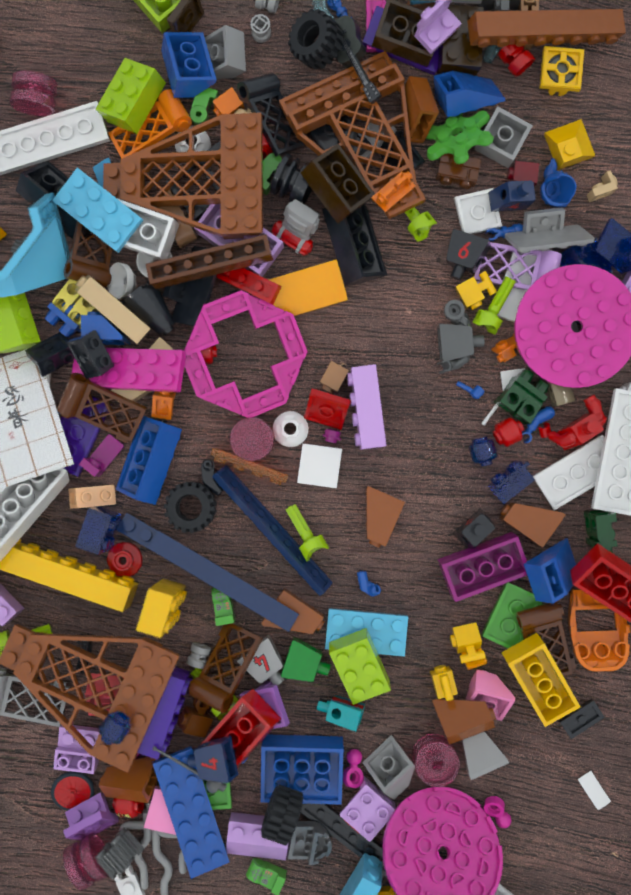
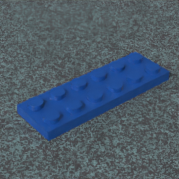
M190 746L172 753L170 756L188 765V756L194 753ZM166 756L152 761L191 879L229 863L230 861L203 780Z

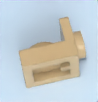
M611 170L601 177L602 183L594 185L587 194L589 203L612 195L618 189L617 179L612 175Z

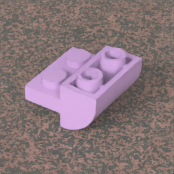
M60 725L53 769L94 774L99 759L89 755L71 734ZM73 725L92 746L95 745L101 728Z

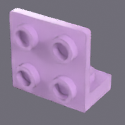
M436 0V5L432 9L430 7L425 9L420 16L422 19L416 25L415 38L430 54L442 45L462 24L448 9L451 0Z
M364 776L360 790L340 812V817L370 842L389 821L396 806L394 801Z

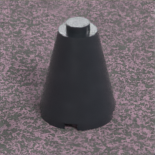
M148 280L146 281L147 284L138 287L124 298L121 303L156 333L166 335L174 329L172 325L175 322L160 290L152 287Z

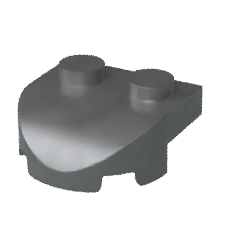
M298 821L292 839L288 843L287 858L308 859L309 865H316L319 863V859L325 855L328 857L332 850V844L325 827L315 821Z

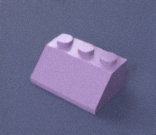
M231 812L227 834V854L286 861L288 844L285 846L261 837L264 816Z

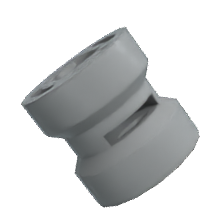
M256 0L255 8L267 9L269 13L275 14L280 0Z
M263 14L255 15L250 24L252 37L259 43L267 42L271 37L270 20Z
M194 642L190 648L191 655L188 656L186 663L192 667L203 669L207 663L206 657L210 654L211 647Z

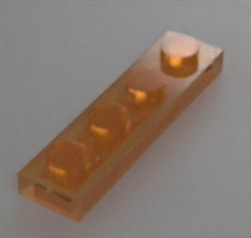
M212 448L210 455L215 456L214 461L225 464L226 461L233 463V468L241 471L247 468L252 470V475L260 478L263 475L271 477L270 482L281 485L282 482L286 483L289 475L218 448Z

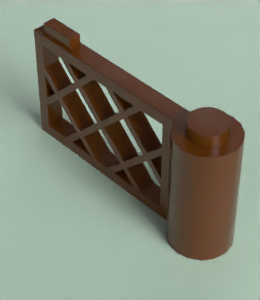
M77 221L70 256L64 267V277L78 281L82 276L90 275L105 288L112 280L109 265L113 248L106 243L103 244L102 240L93 232L84 238L81 232L84 225ZM95 237L99 247L92 251L87 241ZM84 244L88 254L83 257L77 256L78 246ZM101 249L105 254L104 263L98 262L94 255Z
M72 373L57 407L62 417L81 419L116 435L115 439L127 443V441L132 442L147 407L90 382L89 378L86 379L80 373ZM92 389L99 392L102 399L93 401L90 394ZM113 399L119 401L121 408L112 410L109 401ZM105 403L108 411L100 414L96 405ZM91 406L95 415L90 417L83 414L84 408ZM134 408L141 412L139 416L131 418L128 409ZM123 411L127 420L118 422L114 413ZM110 415L114 424H105L101 417ZM129 423L132 429L131 434L123 432L120 426Z
M557 602L554 604L545 603L516 612L523 640L528 638V634L535 632L540 634L539 636L542 640L544 637L552 640L547 649L551 656L555 657L554 661L557 665L560 660L566 663L567 668L560 670L563 677L574 674L573 669H576L574 657L569 655L561 621L564 615L562 605L557 604ZM557 626L558 631L554 637L546 634L551 627ZM556 643L562 645L558 655L551 652Z
M232 623L223 625L218 634L221 637L199 677L191 680L188 687L190 696L221 713L227 712L231 707L234 699L233 695L263 640L261 637ZM234 629L237 631L238 638L229 642L228 636L231 630ZM249 638L254 639L252 647L245 649L243 641ZM240 642L241 651L232 655L230 646ZM227 648L228 657L219 660L218 654L220 650ZM243 655L244 662L242 666L235 668L234 659ZM230 661L232 670L222 673L221 664ZM217 666L219 675L212 678L208 677L207 674L210 669ZM233 674L234 681L229 688L225 685L224 677Z

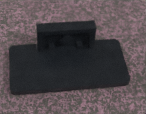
M194 246L191 253L208 249V247ZM217 274L165 287L163 296L176 302L172 314L175 323L189 326L195 325L202 306L209 303Z

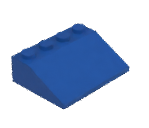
M268 734L262 740L261 802L269 803L275 787L280 784L302 792L303 804L342 805L343 736Z

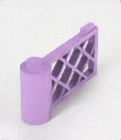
M490 242L491 248H494L497 255L489 260L485 256V263L480 264L474 278L478 284L481 283L480 269L488 265L493 272L489 276L492 283L501 285L503 280H501L498 274L508 269L513 276L511 279L517 282L513 288L528 290L541 276L560 267L562 254L550 250H531L529 253H522L520 256V252L513 246ZM511 251L515 253L517 258L508 264L503 254ZM527 255L537 256L536 262L529 267L522 259ZM500 257L505 266L495 271L491 262ZM520 261L525 270L515 275L510 266ZM528 272L532 278L531 285L522 284L518 277Z

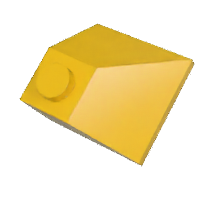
M582 119L544 133L552 157L557 162V170L595 157Z

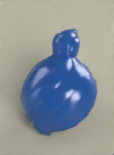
M552 158L550 164L544 170L543 177L545 180L540 187V195L547 205L564 208L568 206L575 195L576 182L562 170L557 171V162Z

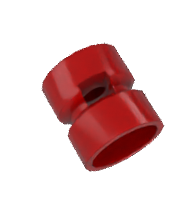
M516 44L507 45L498 53V57L502 62L509 64L508 69L514 77L526 71L536 59L529 50H524L525 46L517 47Z

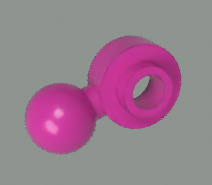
M351 749L346 756L350 767H347L343 772V783L347 787L358 788L364 779L362 770L358 768V764L362 761V753L358 749Z
M497 796L487 797L484 801L485 813L495 817V822L500 828H508L511 825V816L504 811V801Z

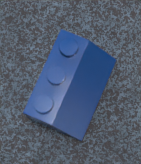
M164 32L161 51L173 97L193 98L215 84L217 79L203 32Z

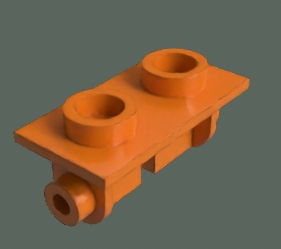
M401 171L371 198L386 213L416 187L411 181L413 178L412 174L408 171L406 173Z
M513 334L507 340L499 341L491 349V351L498 354L496 358L499 363H505L517 356L514 351L515 348L518 351L515 335Z

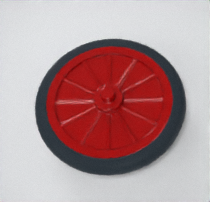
M81 772L64 773L54 781L51 787L53 802L59 808L66 811L94 796L92 780Z

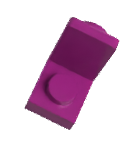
M108 434L89 458H83L79 465L94 477H100L124 448V444L115 439L111 434Z

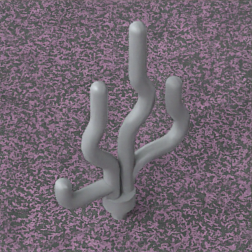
M149 801V803H146V808L142 811L143 821H127L120 826L119 831L123 827L126 830L143 829L144 836L139 843L144 848L149 844L152 836L154 857L163 865L165 870L161 878L160 894L169 895L168 883L172 877L173 868L169 859L161 852L160 836L164 838H177V836L144 828L151 802ZM180 851L178 860L179 872L185 874L187 866L182 851ZM142 853L139 856L136 854L134 860L140 870L141 889L146 890L149 886L147 864L142 857Z

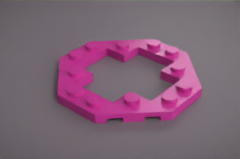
M241 290L202 306L184 349L186 352L184 368L197 397L250 419L286 404L291 388L299 374L303 359H305L308 351L292 313L277 308L275 305L253 297ZM248 310L255 329L274 322L288 359L270 366L277 383L276 386L241 399L235 381L215 388L201 350L219 344L212 327L213 323Z

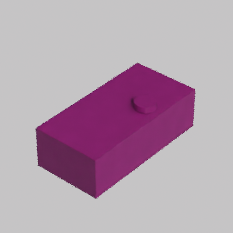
M513 532L480 543L476 547L467 548L437 559L450 596L455 602L527 576L524 563L527 560L519 537Z

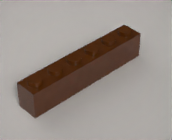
M267 234L145 265L150 285L155 289L273 261L274 259Z

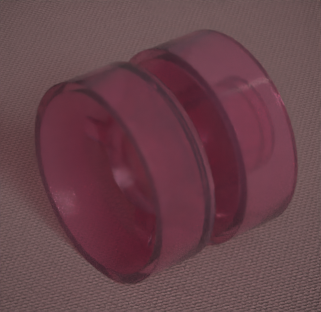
M245 418L239 421L233 427L230 434V444L233 451L244 460L258 461L264 459L271 453L275 443L274 433L270 426L258 418Z

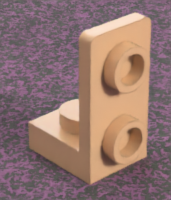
M114 485L68 489L70 509L116 504Z

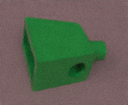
M293 637L281 677L313 682L316 673L328 676L331 664L320 661L322 651Z

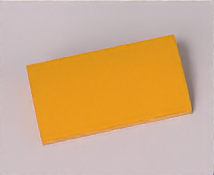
M337 259L269 279L282 286L273 305L292 313L294 316L348 300Z

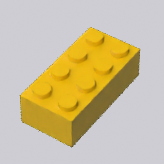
M163 578L150 587L136 631L159 638L168 633L175 626L176 622L179 621L181 610L178 609L185 601L187 591H184L186 585Z
M537 633L501 652L545 727L580 708L578 701L545 643Z

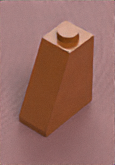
M409 76L405 84L410 139L411 142L424 143L439 111L428 79Z
M367 486L366 538L370 540L369 544L378 548L381 545L386 547L405 502Z
M510 502L509 505L506 504L500 511L501 517L499 519L537 546L543 548L566 514Z
M286 588L282 590L276 601L299 614L290 631L313 634L315 630L319 631L325 623L323 613ZM265 618L261 622L263 626L282 629Z
M432 700L449 745L495 728V713L492 707L488 708L485 701Z
M144 757L134 760L128 773L114 766L107 767L98 786L105 797L149 803L158 782L152 761L157 759Z

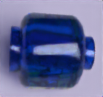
M487 436L472 440V444L469 445L473 463H480L481 467L493 464L492 460L498 456L494 441L488 439Z
M121 711L107 714L99 727L101 740L108 745L122 743L131 729L130 718Z

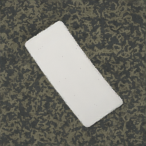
M592 771L578 779L597 810L611 802Z

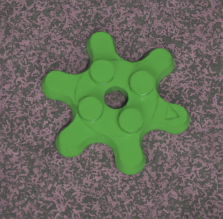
M484 110L471 117H463V113L458 116L448 117L443 125H432L426 139L435 140L436 143L428 148L427 158L433 161L449 153L454 155V162L457 164H463L468 161V151L471 147L476 145L488 146L494 140L493 135L489 131L480 130L482 126L490 121V115Z

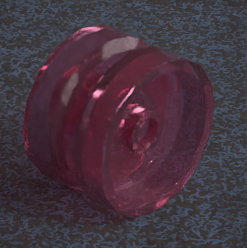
M25 70L16 71L12 74L11 87L14 90L10 93L9 102L12 108L33 116L44 117L55 113L56 101L54 97L57 95L58 84L53 78L42 73Z
M427 734L414 745L412 751L413 764L419 778L426 785L444 787L456 778L460 768L459 757L453 745H449L446 737L439 734Z
M95 833L85 836L81 839L80 843L74 842L63 851L66 873L71 883L80 891L93 886L95 881L99 882L109 877L95 859V856L105 845Z

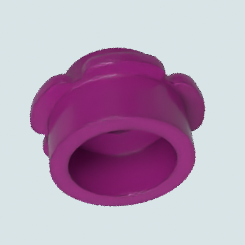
M325 429V433L322 434L323 437H326L325 441L337 443V440L342 439L340 438V431Z

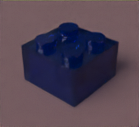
M100 506L88 508L75 547L97 555L107 552L108 549L111 550L115 538H113L115 530L117 531L122 521L119 519L121 514Z

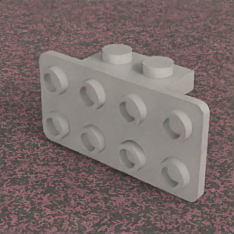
M562 207L524 212L523 231L505 233V239L520 253H529L531 250L547 251L555 247L568 248L571 245L586 246L587 243H593L595 237L580 225L564 226L565 209Z

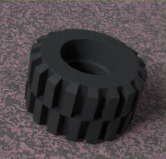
M310 9L308 13L306 11L303 12L301 17H297L296 23L292 24V31L289 32L288 36L290 38L288 45L290 46L291 53L298 60L311 69H319V67L325 68L326 64L330 65L333 62L332 60L337 58V53L342 48L340 44L343 42V37L341 36L343 32L340 29V25L328 14L320 9Z
M185 482L178 484L169 491L170 494L165 498L167 501L164 504V509H166L164 514L165 517L169 518V524H173L176 530L180 529L184 533H194L204 529L213 521L214 515L217 512V501L214 499V494L204 484ZM187 495L196 496L202 504L201 514L194 519L186 518L180 511V502Z
M280 784L275 787L262 823V838L285 846L290 842L303 804L302 792Z

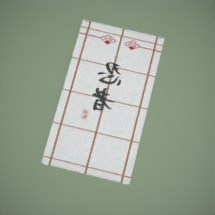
M25 350L0 358V489L74 464L47 376L42 377L40 375L38 367L27 357Z

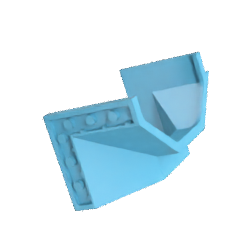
M54 193L45 194L28 208L33 230L6 266L0 271V298L18 295L67 279L64 277V267L69 259L70 252L58 206L52 201L55 197Z

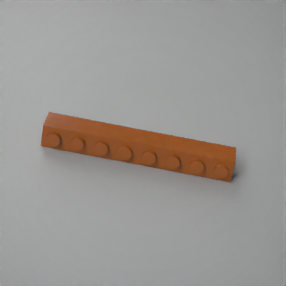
M623 9L476 11L467 21L470 46L478 45L480 48L489 45L505 47L514 44L517 47L525 46L526 44H534V46L544 44L557 46L563 43H570L571 45L588 43L593 45L599 42L613 44L626 33Z

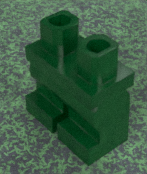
M528 369L522 370L518 376L512 377L502 394L494 401L495 404L506 412H511L510 415L522 424L532 423L543 402L548 397L545 394L549 385L542 380H538L535 386L531 385L529 382L534 374Z
M603 510L584 512L586 533L589 536L586 537V544L591 545L593 548L598 543L613 553L612 547L618 546L617 540H615V531L611 525V522H617L616 514Z

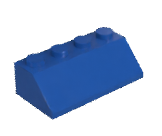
M143 416L133 438L115 490L135 500L156 505L182 429Z

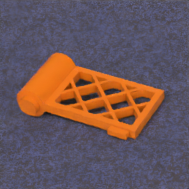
M167 89L160 93L158 101L153 105L135 141H129L131 134L135 133L120 127H116L108 134L122 159L158 143L175 131L183 132L189 129L192 120L181 100L174 98L172 90ZM159 110L156 119L150 118L152 113ZM148 123L154 124L152 131L145 130ZM160 124L168 126L163 131H158ZM125 133L123 140L116 139V136ZM143 135H148L149 139L141 142ZM126 146H133L130 152L124 154Z

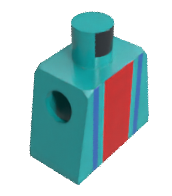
M334 695L331 701L320 698L317 710L327 713L326 721L356 732L361 723L366 703L359 702L353 705L350 699Z

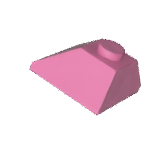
M476 670L470 681L466 701H485L488 708H493L496 720L502 721L515 702V696L496 674L484 670Z

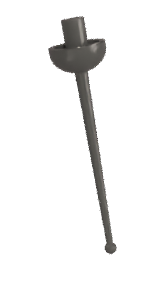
M156 746L152 748L153 751L161 753L162 755L166 756L167 758L171 759L177 764L183 766L184 768L198 775L196 769L189 767L187 764L157 749ZM206 780L207 790L212 794L217 790L223 792L226 789L227 784Z

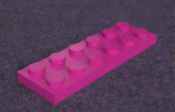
M105 348L114 363V367L101 376L89 378L90 382L106 389L181 392L186 352L183 350ZM74 358L72 373L83 374Z

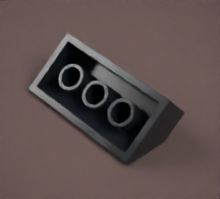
M46 161L21 172L16 192L33 205L45 194L54 193L56 196L69 178L52 163ZM58 206L64 232L73 239L77 220ZM82 226L81 232L86 237L91 231Z
M366 203L340 223L335 221L326 208L322 209L345 286L357 285L386 276V268Z

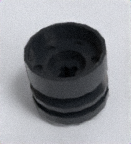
M287 153L274 172L270 193L276 195L280 191L279 197L284 198L290 192L289 202L296 199L305 204L312 188L300 172L309 163H305L300 170V159L295 158L293 161V155Z

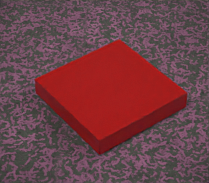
M312 388L304 419L342 430L351 400Z

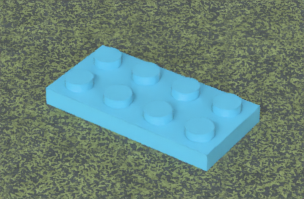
M76 168L52 200L118 253L143 222L141 217L79 168Z
M329 608L325 649L329 650V642L367 628L378 654L405 657L408 615Z

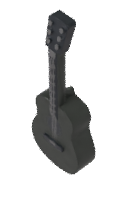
M341 16L334 20L340 25V29L343 32L341 35L343 42L340 44L342 48L337 53V60L345 68L353 66L364 86L363 90L369 102L374 104L382 98V95L376 86L370 82L360 63V60L366 54V47L361 42L360 27L350 16Z

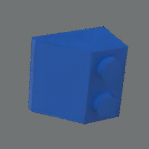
M88 312V315H81V336L96 330L103 345H130V340L111 321L105 318V316L100 315V312Z

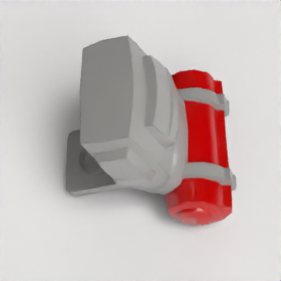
M295 199L288 203L283 214L285 216L284 220L277 221L272 226L271 233L295 250V253L306 256L312 251L313 241L310 238L318 228L320 214Z

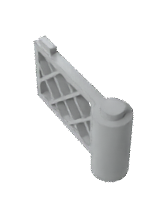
M0 667V715L60 727L61 724L58 721L48 718L46 715L48 710H43L38 699L22 682L21 684L25 689L16 694L12 689L13 681H21L15 675L9 674L7 669ZM54 681V683H49L59 688L57 681ZM63 681L65 689L70 688V686H66L67 682ZM27 691L32 701L23 706L18 696ZM44 693L52 704L64 714L66 702L62 700L55 702L51 695ZM14 699L20 709L16 712L7 711L8 703ZM32 704H35L40 711L35 716L29 715L26 710Z

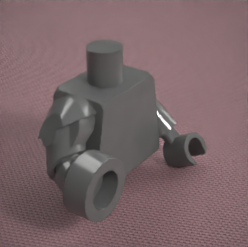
M451 300L444 306V315L453 324H439L437 326L440 359L437 365L440 364L443 367V370L439 371L440 374L460 369L474 355V347H484L485 344L484 335H473L468 314L464 313L465 307L459 300Z

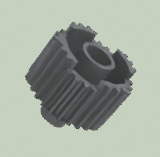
M123 827L111 842L108 841L100 849L95 859L113 880L117 874L121 875L131 865L130 863L134 860V856L136 854L139 856L144 847L129 830Z

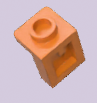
M155 391L152 399L151 417L171 420L176 392Z

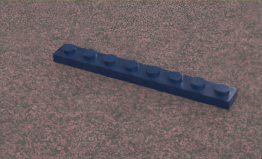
M227 465L217 471L212 477L218 485L222 487L319 596L324 594L333 582L311 558L310 561L306 562L299 550V544Z

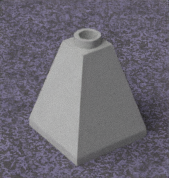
M485 732L462 740L466 770L471 780L509 763L508 759Z

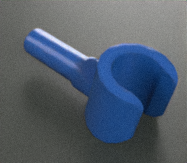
M460 381L456 384L469 392L474 399H479L484 394V390L479 385L472 389Z

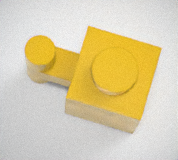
M486 271L479 274L482 280L481 283L478 284L475 278L472 277L456 286L455 289L466 310L470 307L474 310L483 305L481 301L485 297L482 291L487 289L490 296L497 293Z
M477 623L453 627L452 635H450L452 647H456L457 653H467L459 656L461 664L486 658L484 650L475 651L476 649H481L482 645Z
M446 665L434 667L430 674L437 698H445L446 701L453 700V695H457L458 692L451 668L449 666L446 667Z

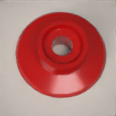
M120 542L114 545L108 552L107 564L109 569L115 572L116 576L131 577L142 566L141 551L132 543ZM121 557L126 558V564L121 562Z

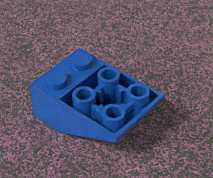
M449 71L434 76L435 99L447 117L458 116L464 112L476 111L479 108L494 106L505 101V97L491 79L457 71Z
M568 538L563 539L524 563L536 601L554 604L566 596L572 588L573 582L570 570L576 565Z

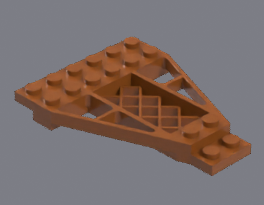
M384 51L360 63L370 82L381 93L382 98L393 92H400L402 114L387 120L377 101L374 104L369 102L363 90L364 86L353 66L280 99L279 105L296 137L318 156L330 148L326 150L321 149L304 134L329 124L340 142L339 145L375 194L401 171L405 173L408 171L412 174L413 178L411 181L416 187L385 213L388 219H391L424 203L426 198L416 182L404 86L405 79L396 63L393 64L388 54ZM366 107L371 109L369 116L358 113L359 108ZM344 115L353 117L351 124L341 122V117ZM356 118L366 121L365 128L354 126ZM403 122L407 156L391 126ZM369 123L379 125V132L367 130ZM342 128L349 130L347 137L345 136ZM351 131L362 134L361 140L357 141L349 138ZM365 135L376 138L374 146L363 143ZM378 140L389 142L388 150L376 147ZM351 145L358 147L356 154ZM360 149L372 151L370 158L359 156ZM374 152L385 155L383 163L372 160ZM387 158L398 159V166L386 164ZM360 162L367 164L365 171ZM370 165L381 168L379 176L368 173ZM384 169H385V170H388V171H391V172H389V173H387V174H385V175L382 176V173H383V170H384Z
M262 113L219 115L121 159V163H104L103 188L117 199L174 218L180 223L223 237V239H244V236L263 235ZM221 125V147L219 150L194 151L195 135ZM189 138V150L187 152L157 153ZM198 162H206V164L202 167ZM178 163L187 164L182 168ZM215 163L220 169L212 176L206 170ZM158 164L167 165L162 169ZM195 164L200 170L192 177L187 171ZM175 165L180 171L172 178L167 172ZM156 166L160 172L152 179L147 173ZM205 173L210 179L201 186L197 180ZM185 174L190 180L181 187L177 181ZM165 175L170 181L161 188L157 182ZM145 176L150 180V182L146 186ZM220 176H221V184L217 181V179H218ZM213 183L220 187L215 194H210L206 191ZM175 184L180 190L174 196H170L167 191ZM193 184L197 185L200 189L195 195H190L187 190ZM155 185L160 191L155 197H150L147 193ZM221 204L220 229L194 221V205ZM189 205V218L157 207Z
M16 624L0 656V664L14 670L13 674L89 755L128 773L180 654L164 648L162 644L147 637L49 634L34 632ZM64 640L101 641L103 646L97 656ZM109 642L138 644L128 670L103 659ZM60 648L64 659L55 662L52 651ZM48 655L50 665L43 667ZM75 657L80 658L83 666L77 670L73 669L70 659ZM66 662L69 673L60 676L57 664ZM97 665L101 676L92 679L89 668ZM52 667L56 678L47 681L43 670ZM84 670L88 681L79 684L75 673ZM117 674L120 684L111 687L107 677ZM70 675L74 687L65 689L62 678ZM103 678L106 690L98 693L94 682ZM57 681L59 688L49 683ZM89 684L93 695L84 698L80 687ZM119 688L116 697H114L112 690ZM76 689L78 697L68 692ZM41 691L74 706V711L69 721ZM108 692L111 704L102 706L99 695ZM94 698L97 705H94L88 702L87 700ZM82 709L103 719V721L108 714H112L113 717L115 714L119 720L121 718L120 723H123L124 719L129 725L123 724V727H126L124 730L123 728L121 729L115 719L104 721V723H113L114 725H110L109 729H107L108 725L102 728L95 745L92 746L73 726L79 710ZM117 729H118L121 733H122V731H123V735L117 736V735H116V734L118 733Z

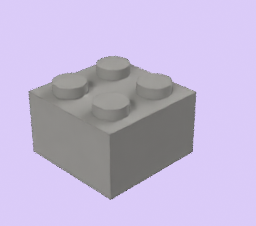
M497 106L484 130L489 131L493 135V142L488 146L476 145L474 150L509 169L533 125Z

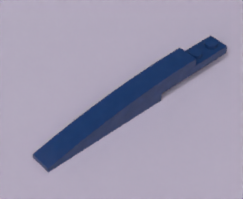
M128 513L125 514L116 528L118 532L287 632H290L299 616L295 611Z

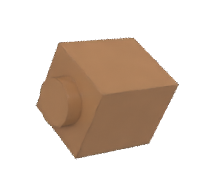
M331 361L320 381V384L323 385L322 389L330 394L333 391L337 393L349 370Z

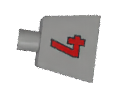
M269 634L263 638L246 671L260 684L269 678L273 685L277 684L278 686L284 681V678L279 673L284 662ZM243 655L237 660L241 666L244 662Z

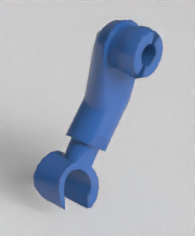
M547 406L538 411L532 423L527 424L526 430L522 432V436L524 434L529 435L528 439L523 441L524 443H529L532 440L531 433L537 429L539 424L555 416L554 408Z

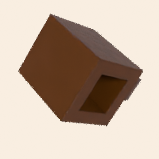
M194 698V707L185 705L178 717L177 724L184 733L205 738L213 719L206 712L209 706L204 703L200 704L201 701Z

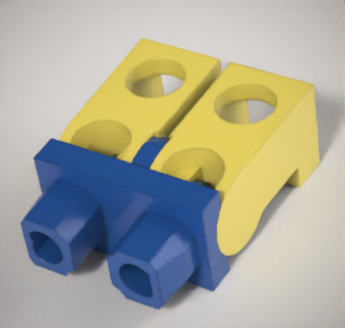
M71 279L67 281L54 300L47 306L50 310L45 316V319L54 326L62 319L65 323L59 331L68 338L76 331L81 332V315H88V312L98 311L76 292L77 286L75 284L77 281Z

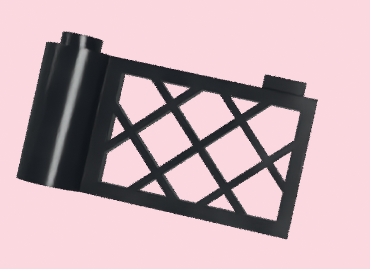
M274 73L244 80L237 84L239 99L243 103H247L252 113L261 112L255 104L265 107V112H261L262 133L275 157L306 146L299 139V143L290 140L291 134L296 136L290 124L287 126L280 122L281 116L286 118L281 107L278 108L271 104L272 99L276 98L278 103L280 99H283L280 92V80ZM269 110L278 114L277 120L268 116ZM266 121L275 125L274 131L266 126ZM278 128L287 131L286 137L277 133ZM276 139L285 143L284 148H278L275 142Z

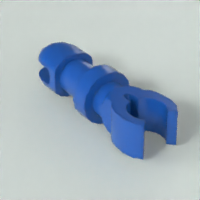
M341 0L326 1L328 6L337 12L336 16L338 18L344 15L349 16L346 7H342Z
M518 223L511 227L502 226L500 229L490 228L485 234L489 232L495 234L493 238H488L490 242H493L497 238H505V233L523 231V225Z

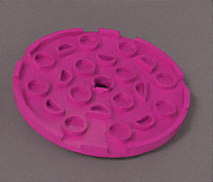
M567 265L541 276L524 293L517 307L514 335L522 359L538 376L554 385L582 388L596 385L609 379L631 357L630 291L613 274L590 265ZM574 321L582 324L579 332H574L571 329V324Z
M431 787L411 794L395 808L384 832L382 850L386 875L396 895L495 894L502 875V846L499 844L496 833L498 831L490 816H487L476 800L466 793L453 788ZM441 846L447 850V857L445 859H442L439 855L438 849Z

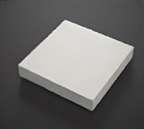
M493 188L454 197L461 231L473 235L486 232L490 228L499 229L502 227L499 211L491 212L488 192L493 190Z
M303 444L297 483L337 488L342 449Z

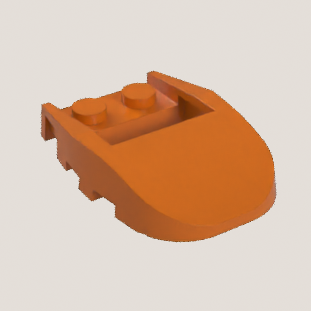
M570 590L568 626L573 652L577 661L586 669L595 672L620 669L625 665L629 657L628 633H630V624L627 623L625 618L614 612L616 630L577 632L576 610L609 608L582 590Z

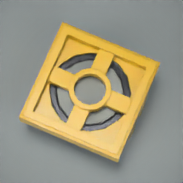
M544 46L539 88L549 89L548 93L550 95L559 92V96L565 95L568 91L579 92L582 84L584 49Z

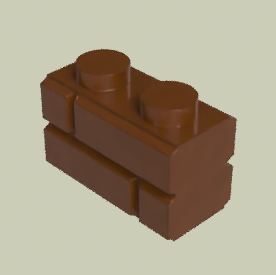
M444 154L439 158L435 180L440 181V184L443 185L455 183L459 184L461 188L470 189L477 183L481 159L469 157L465 163L457 164L454 162L453 154Z

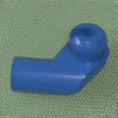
M357 572L360 590L372 597L379 595L381 592L380 586L368 581L367 572Z

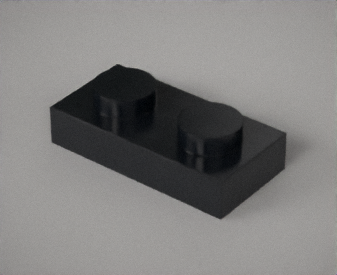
M590 699L582 704L580 708L558 721L569 738L573 739L605 717L594 700Z

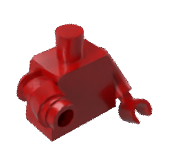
M593 394L583 400L589 412L588 414L582 415L557 432L551 431L549 423H543L544 428L538 427L541 438L549 437V440L561 446L564 450H568L585 443L604 430L602 426L606 423L608 416L604 415L600 400Z

